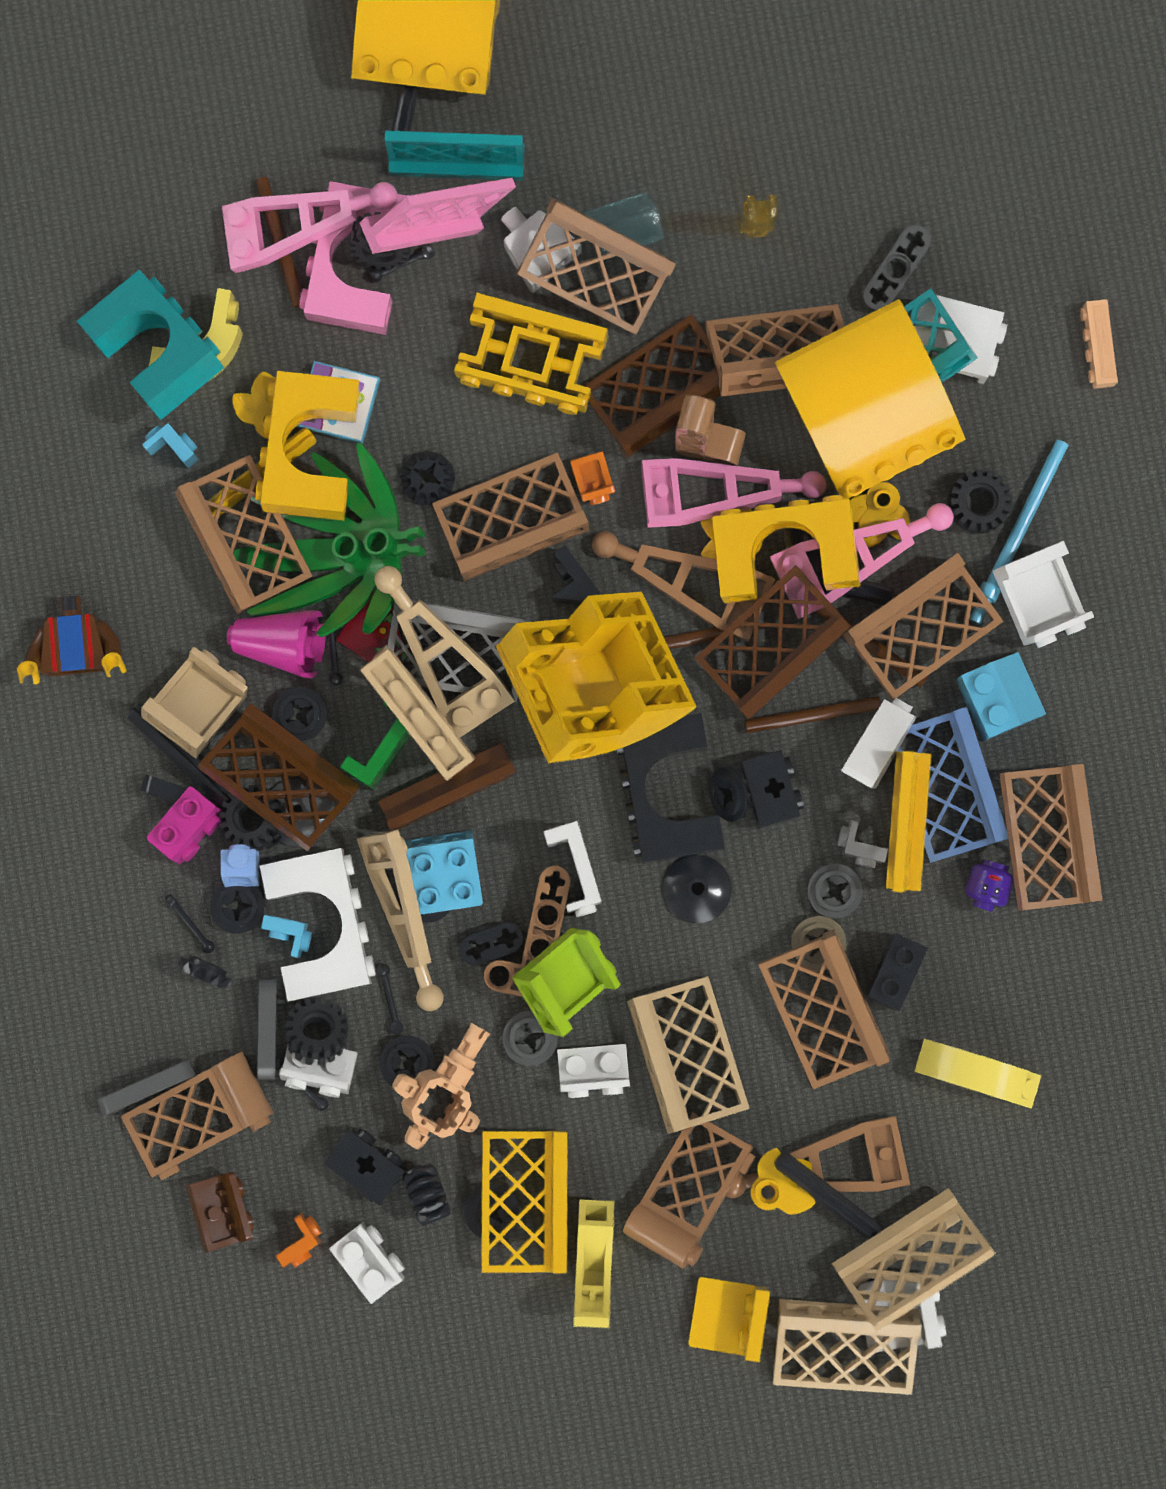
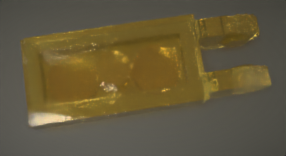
M769 195L765 201H756L755 196H747L746 201L742 204L739 218L740 233H748L749 237H763L768 235V232L774 231L778 216L776 195Z

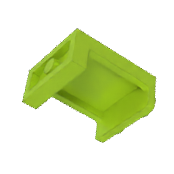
M571 927L512 977L544 1033L564 1037L573 1029L568 1021L602 990L606 988L616 990L621 986L615 975L617 972L614 965L605 958L600 949L601 943L599 939L589 930Z

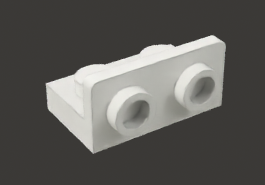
M626 1044L557 1049L560 1091L568 1092V1098L589 1096L588 1090L602 1089L603 1095L622 1094L623 1087L630 1086Z
M287 1047L279 1076L281 1080L286 1081L285 1086L289 1088L305 1090L307 1085L320 1088L319 1093L322 1095L339 1098L340 1093H349L358 1054L357 1052L343 1049L340 1057L335 1054L333 1062L329 1063L328 1059L324 1058V1065L318 1066L317 1059L312 1060V1065L306 1064V1057L298 1061L295 1059V1052L290 1054Z
M362 1222L329 1249L370 1304H372L392 1287L404 1280L405 1276L402 1274V1271L405 1267L395 1253L392 1252L388 1255L380 1245L384 1239L372 1224L367 1227Z

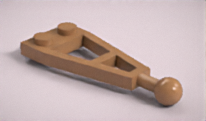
M608 531L599 532L592 540L593 552L598 557L610 558L616 556L632 563L631 572L714 628L722 630V632L757 601L749 600L727 603L724 613L720 618L681 592L692 567L718 572L716 559L647 545H641L640 550L636 551L620 544L617 537ZM648 557L681 564L673 585L644 567ZM755 570L759 599L773 586L775 578ZM763 604V605L760 607V609H759V616H760V614H761V612H762V609H763V607H764L765 604ZM755 613L752 614L745 622H754ZM739 626L734 631V637L749 642L754 626Z
M895 1115L860 1122L789 1153L796 1159L808 1157L812 1163V1172L824 1180L818 1152L863 1134L873 1180L825 1182L838 1192H877L910 1185ZM730 1171L724 1173L725 1179ZM739 1172L726 1197L734 1199L743 1195L745 1190L751 1188L753 1182L758 1178V1172L742 1175ZM721 1178L719 1181V1188L722 1186ZM768 1186L770 1192H775L772 1186Z

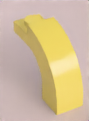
M217 288L212 323L203 339L208 336L221 353L216 357L224 366L220 371L222 372L235 356L243 333L239 325L231 324V321H237L239 302L235 301L231 290ZM152 346L149 366L162 355L166 348Z
M928 1039L923 1041L914 1071L1031 1109L1041 1079V1075Z
M579 1199L574 1326L609 1328L614 1201Z

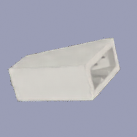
M897 698L892 703L884 699L841 771L876 789L916 719L914 715L910 714L913 707Z

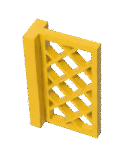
M896 751L886 888L893 889L892 892L921 891L932 754Z
M482 1131V1273H567L566 1131ZM490 1139H505L514 1149L498 1163L490 1154ZM511 1139L523 1140L516 1146ZM530 1139H544V1153L533 1163L520 1149ZM518 1152L531 1167L516 1181L503 1166ZM490 1160L496 1165V1167L491 1172ZM543 1160L544 1173L537 1167ZM499 1170L514 1183L500 1198L489 1189L490 1179ZM535 1170L544 1179V1188L533 1198L520 1184ZM518 1187L530 1202L516 1216L503 1201ZM489 1194L496 1200L490 1208ZM543 1195L544 1208L537 1202ZM500 1205L513 1220L498 1234L489 1224V1215ZM535 1205L544 1214V1223L532 1233L520 1219ZM516 1223L530 1235L517 1251L502 1238ZM489 1230L496 1236L490 1243ZM543 1230L544 1244L537 1238ZM500 1240L513 1255L504 1264L489 1265V1250ZM535 1240L544 1249V1264H528L520 1254ZM518 1258L523 1264L511 1263Z

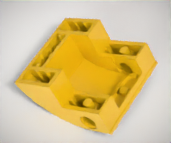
M358 0L351 78L486 95L490 82L495 20L499 13L500 0Z
M900 299L774 362L838 494L843 496V499L857 496L882 481H887L894 475L914 465H919L926 459L944 450H949L956 444L966 440L939 376Z
M642 591L587 596L568 619L516 623L501 642L496 645L502 663L548 763L583 759L623 748L663 730L696 708V704Z

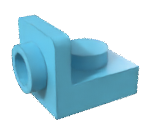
M264 915L261 928L270 930L268 937L289 941L290 935H293L295 938L291 956L299 958L302 951L308 952L312 932L307 931L308 923Z

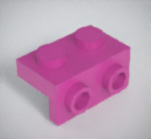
M190 786L150 832L147 840L170 860L181 865L184 860L188 862L196 855L200 848L198 843L206 834L211 835L217 830L222 822L219 814L224 811Z

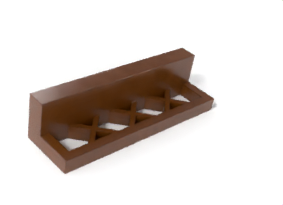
M500 743L474 755L475 759L447 781L438 772L379 800V805L387 819L386 822L390 830L405 828L517 775L503 744Z

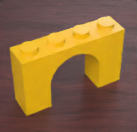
M277 371L276 382L270 381L268 389V402H273L272 414H266L264 421V434L269 435L268 447H262L260 453V467L265 468L264 479L257 480L255 499L261 501L263 512L345 520L348 480L346 478L311 475L296 469L285 456L284 447L290 432L304 421L328 419L356 423L360 394L359 380Z
M841 495L824 497L822 499L823 502L809 504L808 500H795L789 502L788 507L775 508L772 504H765L754 507V511L741 513L740 509H727L721 511L720 516H713L720 596L723 602L733 603L758 599L755 572L757 549L769 534L784 528L803 530L817 541L820 547L823 581L826 590L861 586L850 499H843Z

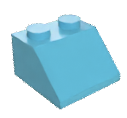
M1019 652L988 663L956 679L983 742L1046 715Z

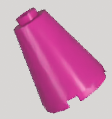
M305 610L237 619L234 625H230L228 628L227 644L231 646L232 651L236 654L303 678L312 679L318 673V671L313 670L315 662L322 663L326 636L320 637L316 635V632L323 625L319 624L317 617H323V615L318 610Z

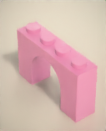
M330 181L328 191L349 190L353 197L370 193L372 189ZM397 194V201L390 209L381 210L372 206L356 211V217L362 216L364 218V214L369 212L371 215H375V212H381V214L388 213L407 195ZM319 206V211L324 212L322 220L340 212L341 206ZM353 222L313 241V244H317L315 257L309 256L306 276L310 277L309 287L302 290L300 298V309H304L306 320L386 335L392 307L391 295L351 287L342 282L333 271L332 261L334 252L340 242L351 235Z

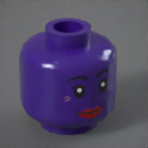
M983 859L982 864L977 863L972 866L965 893L968 897L975 899L974 907L993 912L994 906L1003 907L1007 905L1014 884L1013 874L1008 872L1009 866Z

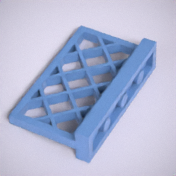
M968 708L958 709L954 712L912 725L907 734L912 733L924 739L917 753H922L927 741L945 750L937 767L931 766L930 770L934 771L929 782V790L937 774L956 783L947 801L930 792L928 795L945 804L936 822L927 819V823L933 825L930 834H928L926 828L925 849L930 863L1008 839L1007 829ZM950 721L954 735L947 747L929 738L936 725ZM930 727L926 736L917 732ZM955 740L960 753L951 749ZM949 752L961 758L964 764L958 780L940 771ZM965 773H967L970 786L961 782ZM959 785L973 792L975 800L969 812L950 803ZM976 805L981 819L972 815ZM948 806L966 815L957 834L939 825ZM969 818L983 824L987 835L986 839L972 842L961 836ZM937 828L955 837L949 850L937 854L934 853L931 839ZM958 839L968 843L966 845L954 848Z

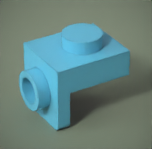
M169 423L164 427L159 425L152 429L145 437L147 441L142 445L152 456L165 444H168L188 469L198 461V458L193 453L198 447L185 432L179 436Z

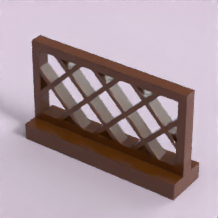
M692 314L584 386L591 388V393L601 386L614 388L611 403L598 402L592 394L588 403L618 443L619 449L626 458H629L678 424L686 395L699 396L711 401L721 396L716 367L709 372L696 370L698 355L713 357L708 336ZM691 327L697 335L695 347L677 345L678 335ZM701 342L703 343L706 349L700 348ZM656 349L670 350L667 366L649 363L650 354ZM675 351L694 354L691 370L672 367ZM629 367L642 369L639 385L621 382L623 371ZM647 370L666 373L663 388L644 386ZM670 374L689 376L687 387L681 391L668 389ZM694 377L699 378L698 380H696L695 382H693ZM619 389L638 391L635 407L616 404ZM642 393L661 395L659 406L653 410L640 408ZM666 396H671V398L665 401ZM603 409H605V410H610V412H609V417L607 416V414L604 412ZM615 411L633 414L631 425L619 432L613 424ZM638 415H644V416H642L640 419L637 420Z
M795 565L695 657V660L740 708L739 710L750 719L851 628L852 625ZM795 575L805 585L804 600L784 599L785 584ZM780 590V599H770ZM809 591L818 601H809ZM766 602L780 603L779 623H759L760 607ZM784 603L804 604L803 625L783 624ZM808 604L823 605L832 616L822 625H807ZM755 613L754 622H745L752 614ZM739 626H754L753 647L734 646V631ZM759 626L779 627L778 648L758 647ZM783 628H803L802 644L796 649L782 648ZM807 629H817L807 638ZM728 636H730L729 645H720ZM714 649H729L728 670L714 669L705 658ZM733 650H753L752 671L733 670ZM758 651L777 652V666L771 672L757 671ZM782 652H792L781 662ZM719 673L728 674L727 682L719 675ZM732 674L752 675L751 690L742 698L732 689ZM756 675H766L756 685Z
M250 704L243 711L241 718L198 765L202 772L306 851L313 846L343 809L345 810L350 805L360 785L253 704ZM239 732H242L252 740L253 748L235 749L234 737ZM272 755L279 760L280 769L263 770L261 756ZM254 756L256 770L239 771L237 757ZM218 757H230L232 771H219L211 762ZM288 776H300L306 781L307 790H290ZM264 777H281L284 791L266 792ZM258 778L260 792H247L241 787L240 779ZM309 797L311 812L293 811L291 798ZM315 797H327L337 805L332 811H317ZM268 799H285L287 813L273 812L269 809ZM295 820H313L314 832L309 838L296 829Z

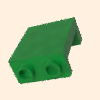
M384 701V702H383V705L386 707V709H387L388 711H390L391 713H393V711L389 708V706H388V705L386 704V702ZM397 718L366 766L347 756L340 767L364 785L375 790L411 734Z

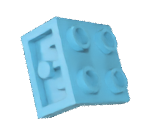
M473 830L405 840L407 845L406 855L410 865L420 914L482 905L483 899L475 855Z

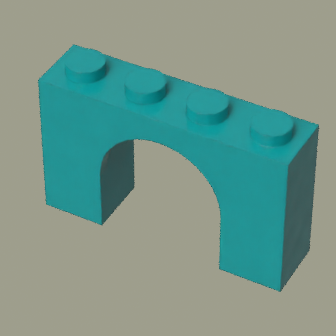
M139 269L79 318L77 322L107 358L112 356L137 334L152 328L170 330L169 342L162 355L129 382L158 418L162 420L219 373L224 366L216 357L221 352L208 336L202 340L198 336L202 333V330L190 316L184 320L181 317L184 310L172 296L166 300L163 295L167 291L154 276L148 280Z

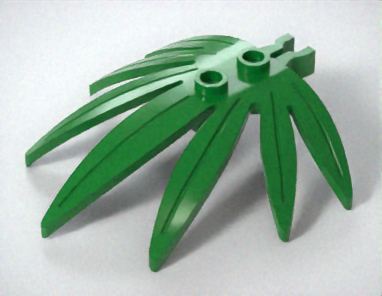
M361 443L356 444L359 463L366 487L376 508L373 507L362 490L345 473L317 453H311L313 461L323 476L346 478L348 480L346 505L361 517V523H356L347 517L342 521L281 514L284 519L301 526L337 535L335 539L294 540L310 572L334 570L343 567L344 569L300 585L247 610L249 615L277 614L315 604L341 592L362 577L364 579L341 602L316 632V635L324 637L342 627L367 604L372 596L373 598L362 628L363 633L370 634L375 630L390 611L394 599L390 594L378 590L374 581L375 574L384 566L395 567L401 573V558L410 554L418 557L425 556L424 548L419 545L412 547L407 544L412 543L416 538L425 537L424 530L420 527H412L405 532H400L398 508L390 484L376 460ZM254 497L250 498V500L261 506V501L256 500ZM283 542L263 545L280 550ZM286 545L284 552L291 554L288 546ZM255 548L236 549L233 551V555L236 561L250 565ZM259 550L254 567L273 572L278 556ZM282 558L278 572L301 573L295 561Z

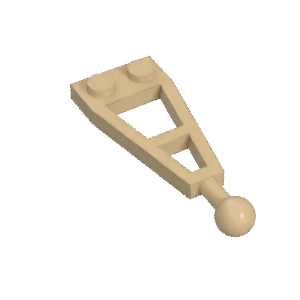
M384 566L376 572L374 581L378 590L390 594L402 610L397 614V619L437 709L459 737H462L515 702L514 696L497 672L423 601L420 599L414 603L411 601L401 587L402 576L399 570L392 566ZM417 615H420L442 636V638L424 650L410 621ZM452 646L485 678L447 703L429 661Z
M398 830L368 834L357 838L368 875L407 968L413 967L420 988L416 995L417 1004L425 1011H435L442 1005L444 995L442 990L432 983L427 964L431 963L410 865L406 855V842L400 836ZM387 868H393L402 910L385 872Z

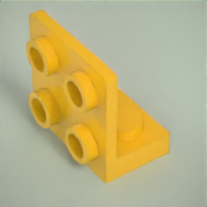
M699 1277L689 1335V1346L743 1355L745 1360L759 1362L770 1296L769 1289L762 1286Z

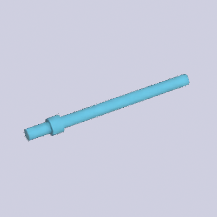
M1058 439L1055 441L993 570L1012 562L1068 448L1066 442ZM993 570L987 582L983 581L980 586L981 591L990 603H995L1001 592ZM974 608L969 621L980 626L986 612L984 609Z

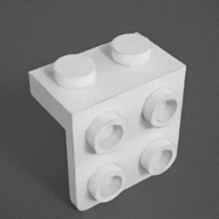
M874 1280L861 1283L857 1290L871 1291ZM883 1280L880 1292L894 1293L897 1281ZM906 1281L902 1294H913L919 1289L920 1283ZM939 1292L913 1308L919 1310L921 1320V1335L918 1338V1345L924 1344L928 1349L942 1347L941 1337L946 1336L943 1316H937L934 1303L940 1301ZM876 1301L875 1306L889 1307L891 1302ZM865 1335L867 1347L869 1348L876 1341L870 1335ZM896 1337L888 1345L892 1350L909 1347L910 1338Z

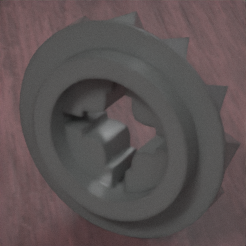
M828 864L819 868L812 875L807 894L811 906L819 914L828 918L838 919L850 915L857 909L862 899L863 888L860 878L851 868L842 864ZM826 878L833 882L835 886L847 882L848 885L840 892L841 900L844 904L837 901L835 897L822 899L826 895L825 893L829 891Z
M523 1011L514 1015L507 1022L503 1031V1046L508 1056L515 1062L525 1066L539 1065L548 1060L554 1053L558 1036L548 1033L540 1036V1039L535 1041L536 1053H533L528 1043L516 1044L515 1041L525 1036V1023H527L528 1028H531L533 1033L544 1032L532 1011Z

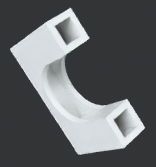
M339 848L260 865L267 900L309 892L319 893L329 898L336 905L342 919L341 937L330 953L320 959L281 967L287 1001L372 984L371 976H376L372 955L366 956L363 943L369 942L365 921L359 922L356 909L362 908L358 888L352 889L349 875L355 874L351 854L345 855L344 850Z

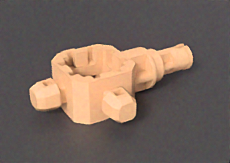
M473 1023L469 1025L470 1027L458 1048H453L448 1056L444 1055V1059L437 1071L432 1069L421 1071L415 1079L406 1074H399L392 1084L393 1089L404 1097L401 1102L403 1113L414 1122L413 1126H409L404 1141L417 1150L422 1148L427 1142L429 1132L444 1138L454 1135L457 1128L466 1132H474L480 1123L478 1116L469 1110L471 1100L469 1092L465 1090V1086L475 1073L472 1071L477 1063L474 1061V1058L487 1037L490 1036V1033ZM438 1085L452 1092L451 1097L454 1101L452 1104L449 1103L444 1110L445 1117L443 1119L438 1117L437 1121H434L419 1114L421 1109L418 1106L420 1102L423 1104L428 1097L427 1091L429 1087L434 1089Z

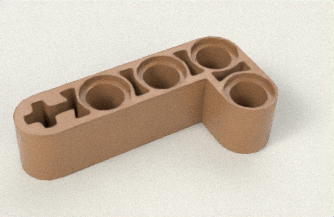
M686 395L676 427L675 451L681 455L711 463L738 466L746 433L733 427L714 423L715 403L699 396Z
M550 866L542 872L538 883L522 963L517 964L503 960L491 962L484 971V980L490 989L523 997L512 977L535 958L531 953L532 943L538 939H544L551 945L560 936L570 889V876L564 868ZM554 872L560 873V879L565 881L564 886L557 887L555 897H563L561 904L553 900H540L542 893L549 896L550 884L545 883L546 877H552ZM544 906H552L558 912V918L552 925H544L538 919V912ZM496 966H504L509 971L510 978L503 986L493 984L490 979L491 970Z

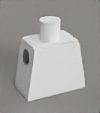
M513 207L501 219L512 232L504 239V248L517 270L546 215L541 210L527 219L517 207ZM551 222L545 234L548 247L567 241L564 229ZM542 242L537 251L544 249ZM574 244L575 253L578 256L581 254V244ZM569 246L550 252L556 270L564 268L573 260ZM546 254L533 258L527 271L536 276L551 272ZM522 277L532 294L541 287Z

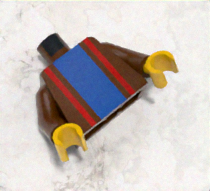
M79 596L60 598L61 617L45 619L44 626L38 628L28 647L24 662L19 664L17 668L20 683H23L25 676L32 675L34 684H39L40 682L39 669H41V674L46 677L104 671L107 677H111L110 671L114 667L119 666L122 674L127 670L122 660L120 639L107 622L99 620L94 614H82L81 598Z

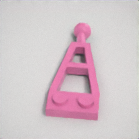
M380 182L372 188L370 193L353 197L349 190L254 197L222 206L230 269L235 273L267 265L357 220L356 211L372 206L381 210L390 209L397 201V191L390 183ZM341 206L340 212L315 224L313 207ZM299 208L302 231L264 249L259 211Z
M677 458L642 460L641 463L648 528L682 526L711 519L713 516H720V512L727 509H740L744 511L759 505L780 502L782 493L802 492L806 497L817 498L826 489L824 476L816 471L807 472L800 479L780 480L779 471ZM678 474L723 479L726 500L682 510ZM736 481L768 484V490L738 497Z
M938 503L928 509L926 516L907 525L904 518L855 529L856 549L864 566L859 571L860 583L915 543L912 537L931 528L938 531L949 528L954 519L952 509L946 504ZM897 531L901 542L876 560H873L864 538ZM815 539L798 543L769 557L779 579L796 565L830 603H833L854 588L835 589L826 595L824 594L806 552L820 549ZM796 575L785 584V593L788 599L804 600L805 585ZM809 591V601H818ZM790 603L797 619L802 618L804 615V604ZM808 604V615L824 608V606Z

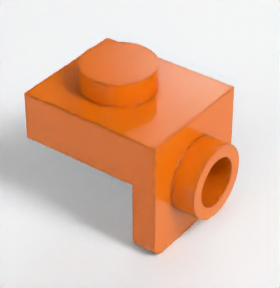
M603 451L570 460L581 500L583 502L589 500L590 505L610 500L609 494L616 491L612 484Z
M302 1212L294 1218L304 1236L276 1255L283 1268L290 1263L296 1268L311 1258L312 1255L309 1250L321 1242L318 1235L322 1231L311 1215L306 1218Z

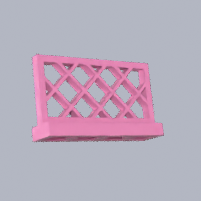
M512 178L406 196L388 213L367 216L360 222L372 254L475 235L484 229L480 217L510 193L516 185Z

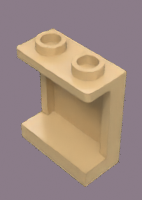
M195 647L189 651L188 659L154 699L149 698L142 706L141 718L194 758H197L245 700L248 687L245 685L246 681L241 675L233 670L227 672L218 665L219 661L213 654L207 650L199 651Z

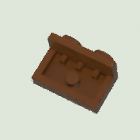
M234 1172L223 1173L185 1185L204 1253L253 1239L251 1232L254 1230L251 1214L245 1211L242 1197H244V1187L240 1178L236 1177Z

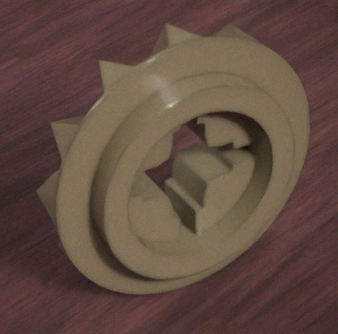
M813 916L805 919L795 928L791 946L793 949L809 942L810 939L806 938V935L818 938L825 930L828 932L836 929L846 951L845 933L834 920L824 916ZM812 950L806 952L801 965L820 971L824 961L820 950L814 953L812 957L810 956Z

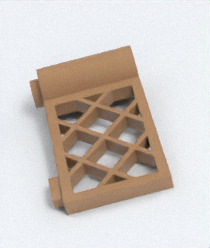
M240 1052L123 1114L121 1118L151 1177L159 1175L162 1181L181 1171L179 1163L249 1126L252 1132L271 1123L268 1116L274 1112L243 1052ZM206 1078H209L215 1090L211 1103L193 1097L197 1083ZM190 1088L188 1096L180 1093ZM176 1097L186 1100L181 1119L163 1113L167 1099ZM218 1098L222 1106L216 1105ZM160 1103L158 1112L150 1109ZM191 1103L209 1108L204 1126L186 1121ZM214 1110L226 1113L233 1127L224 1132L210 1129L209 1126ZM141 1113L155 1116L156 1119L151 1135L138 1131L132 1118ZM161 1118L179 1124L174 1142L156 1137ZM184 1126L202 1131L198 1146L189 1148L179 1144ZM207 1133L215 1136L205 1142ZM142 1138L149 1140L147 1146ZM154 1142L172 1147L168 1162L158 1167L151 1156ZM177 1149L185 1152L175 1157Z
M692 1113L689 1120L698 1118L700 1116L696 1115L695 1113ZM710 1122L699 1124L708 1130L711 1140L710 1144L692 1148L689 1136L695 1126L682 1130L643 1199L632 1211L623 1229V1234L682 1269L688 1264L694 1266L703 1250L699 1246L703 1234L739 1172L746 1175L755 1159V1156L750 1154L753 1150L751 1145ZM714 1134L718 1135L724 1140L716 1142ZM686 1142L688 1150L681 1151ZM733 1144L742 1149L735 1162L726 1165L721 1164L717 1147ZM713 1149L717 1167L698 1172L694 1154ZM689 1155L694 1173L675 1178L672 1169L676 1158ZM728 1169H731L730 1172H729V1174L727 1175V1177H726V1179H725V1175H724V1172H723V1171L728 1170ZM719 1172L722 1182L719 1191L704 1196L700 1177ZM667 1173H669L670 1180L663 1182ZM695 1179L700 1197L681 1202L676 1184ZM672 1185L676 1204L661 1207L652 1202L659 1188ZM713 1199L711 1205L707 1208L706 1201ZM702 1203L704 1217L696 1228L686 1222L682 1207ZM678 1209L680 1218L669 1211Z

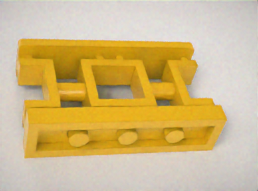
M476 293L470 323L473 326L484 328L477 356L462 352L459 354L458 364L455 365L454 372L456 377L460 378V383L473 388H479L480 384L493 387L492 391L505 397H512L513 393L525 396V401L538 406H544L545 402L558 405L557 409L570 415H577L578 411L586 413L591 388L577 385L576 383L584 356L601 361L602 352L608 339L607 328ZM493 319L514 324L509 343L492 339L496 325ZM558 337L580 342L574 361L556 356L560 345V338ZM519 338L550 346L542 374L512 367ZM487 352L502 355L504 360L500 370L501 374L512 377V379L470 368L469 366L483 369ZM552 370L567 373L570 375L566 385V392L578 397L535 386L534 384L547 387Z

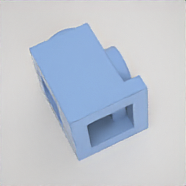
M242 844L232 845L230 850H221V879L225 887L259 886V851L250 849L247 845Z

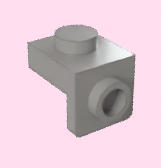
M850 820L848 826L842 825L838 839V845L843 846L842 855L856 858L855 864L869 868H875L876 863H885L888 849L855 841L859 821Z

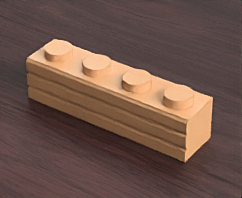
M1107 299L1087 301L1083 308L1080 309L1081 321H1085L1086 328L1083 329V340L1088 344V350L1085 352L1086 361L1090 362L1091 368L1088 371L1089 383H1093V389L1114 387L1118 383L1108 301Z

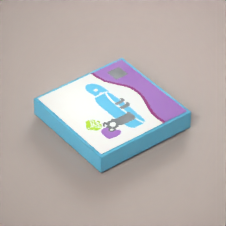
M314 361L311 370L312 375L359 380L360 394L356 423L328 419H311L300 423L297 427L300 429L307 428L312 432L363 444L380 378Z

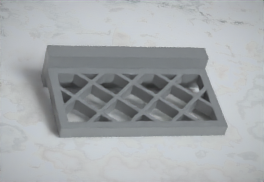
M395 602L388 647L394 652L395 640H397L402 648L394 654L398 656L404 651L415 666L409 673L413 675L419 671L423 677L415 658L408 650L409 644L405 645L397 635L399 623L397 614L402 610ZM424 602L452 630L467 631L459 636L461 639H464L472 632L481 634L489 646L477 654L482 656L492 649L501 663V657L495 646L501 642L516 623L531 622L525 619ZM420 615L411 619L410 621L414 622L421 632L418 639L420 640L424 637L429 645L433 644L428 634L435 629L430 627L424 631L419 623L430 624ZM487 635L500 638L492 643ZM445 651L431 659L429 663L438 657L449 672V674L438 681L442 690L463 693L470 688L469 686H463L455 675L470 664L468 661L452 670L441 655ZM504 665L495 670L497 674L505 669ZM413 677L419 686L428 687L424 679ZM453 677L457 684L446 683L445 681ZM512 685L511 694L514 696L515 702H517L518 695Z

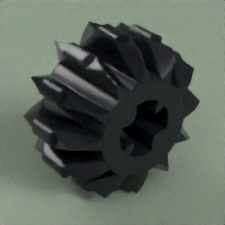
M431 1163L424 1166L421 1164L404 1173L403 1182L418 1223L422 1226L429 1223L434 1224L450 1215V1206L435 1166Z

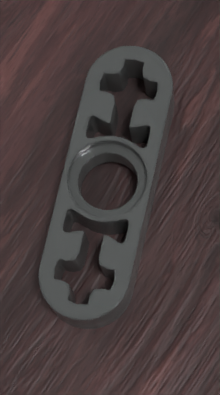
M912 225L902 232L866 286L862 295V303L870 313L894 302L928 251L931 237L924 227ZM918 235L921 237L920 244L923 247L916 246L908 258L904 254L910 243L907 237L913 239ZM892 261H899L905 266L906 273L901 278H893L887 272V265ZM883 282L889 285L883 295V299L886 302L879 301L876 305L871 302L873 296L870 292L877 293Z
M258 979L257 1080H275L276 979Z
M187 1060L96 1101L102 1115L106 1116L196 1075L190 1060Z

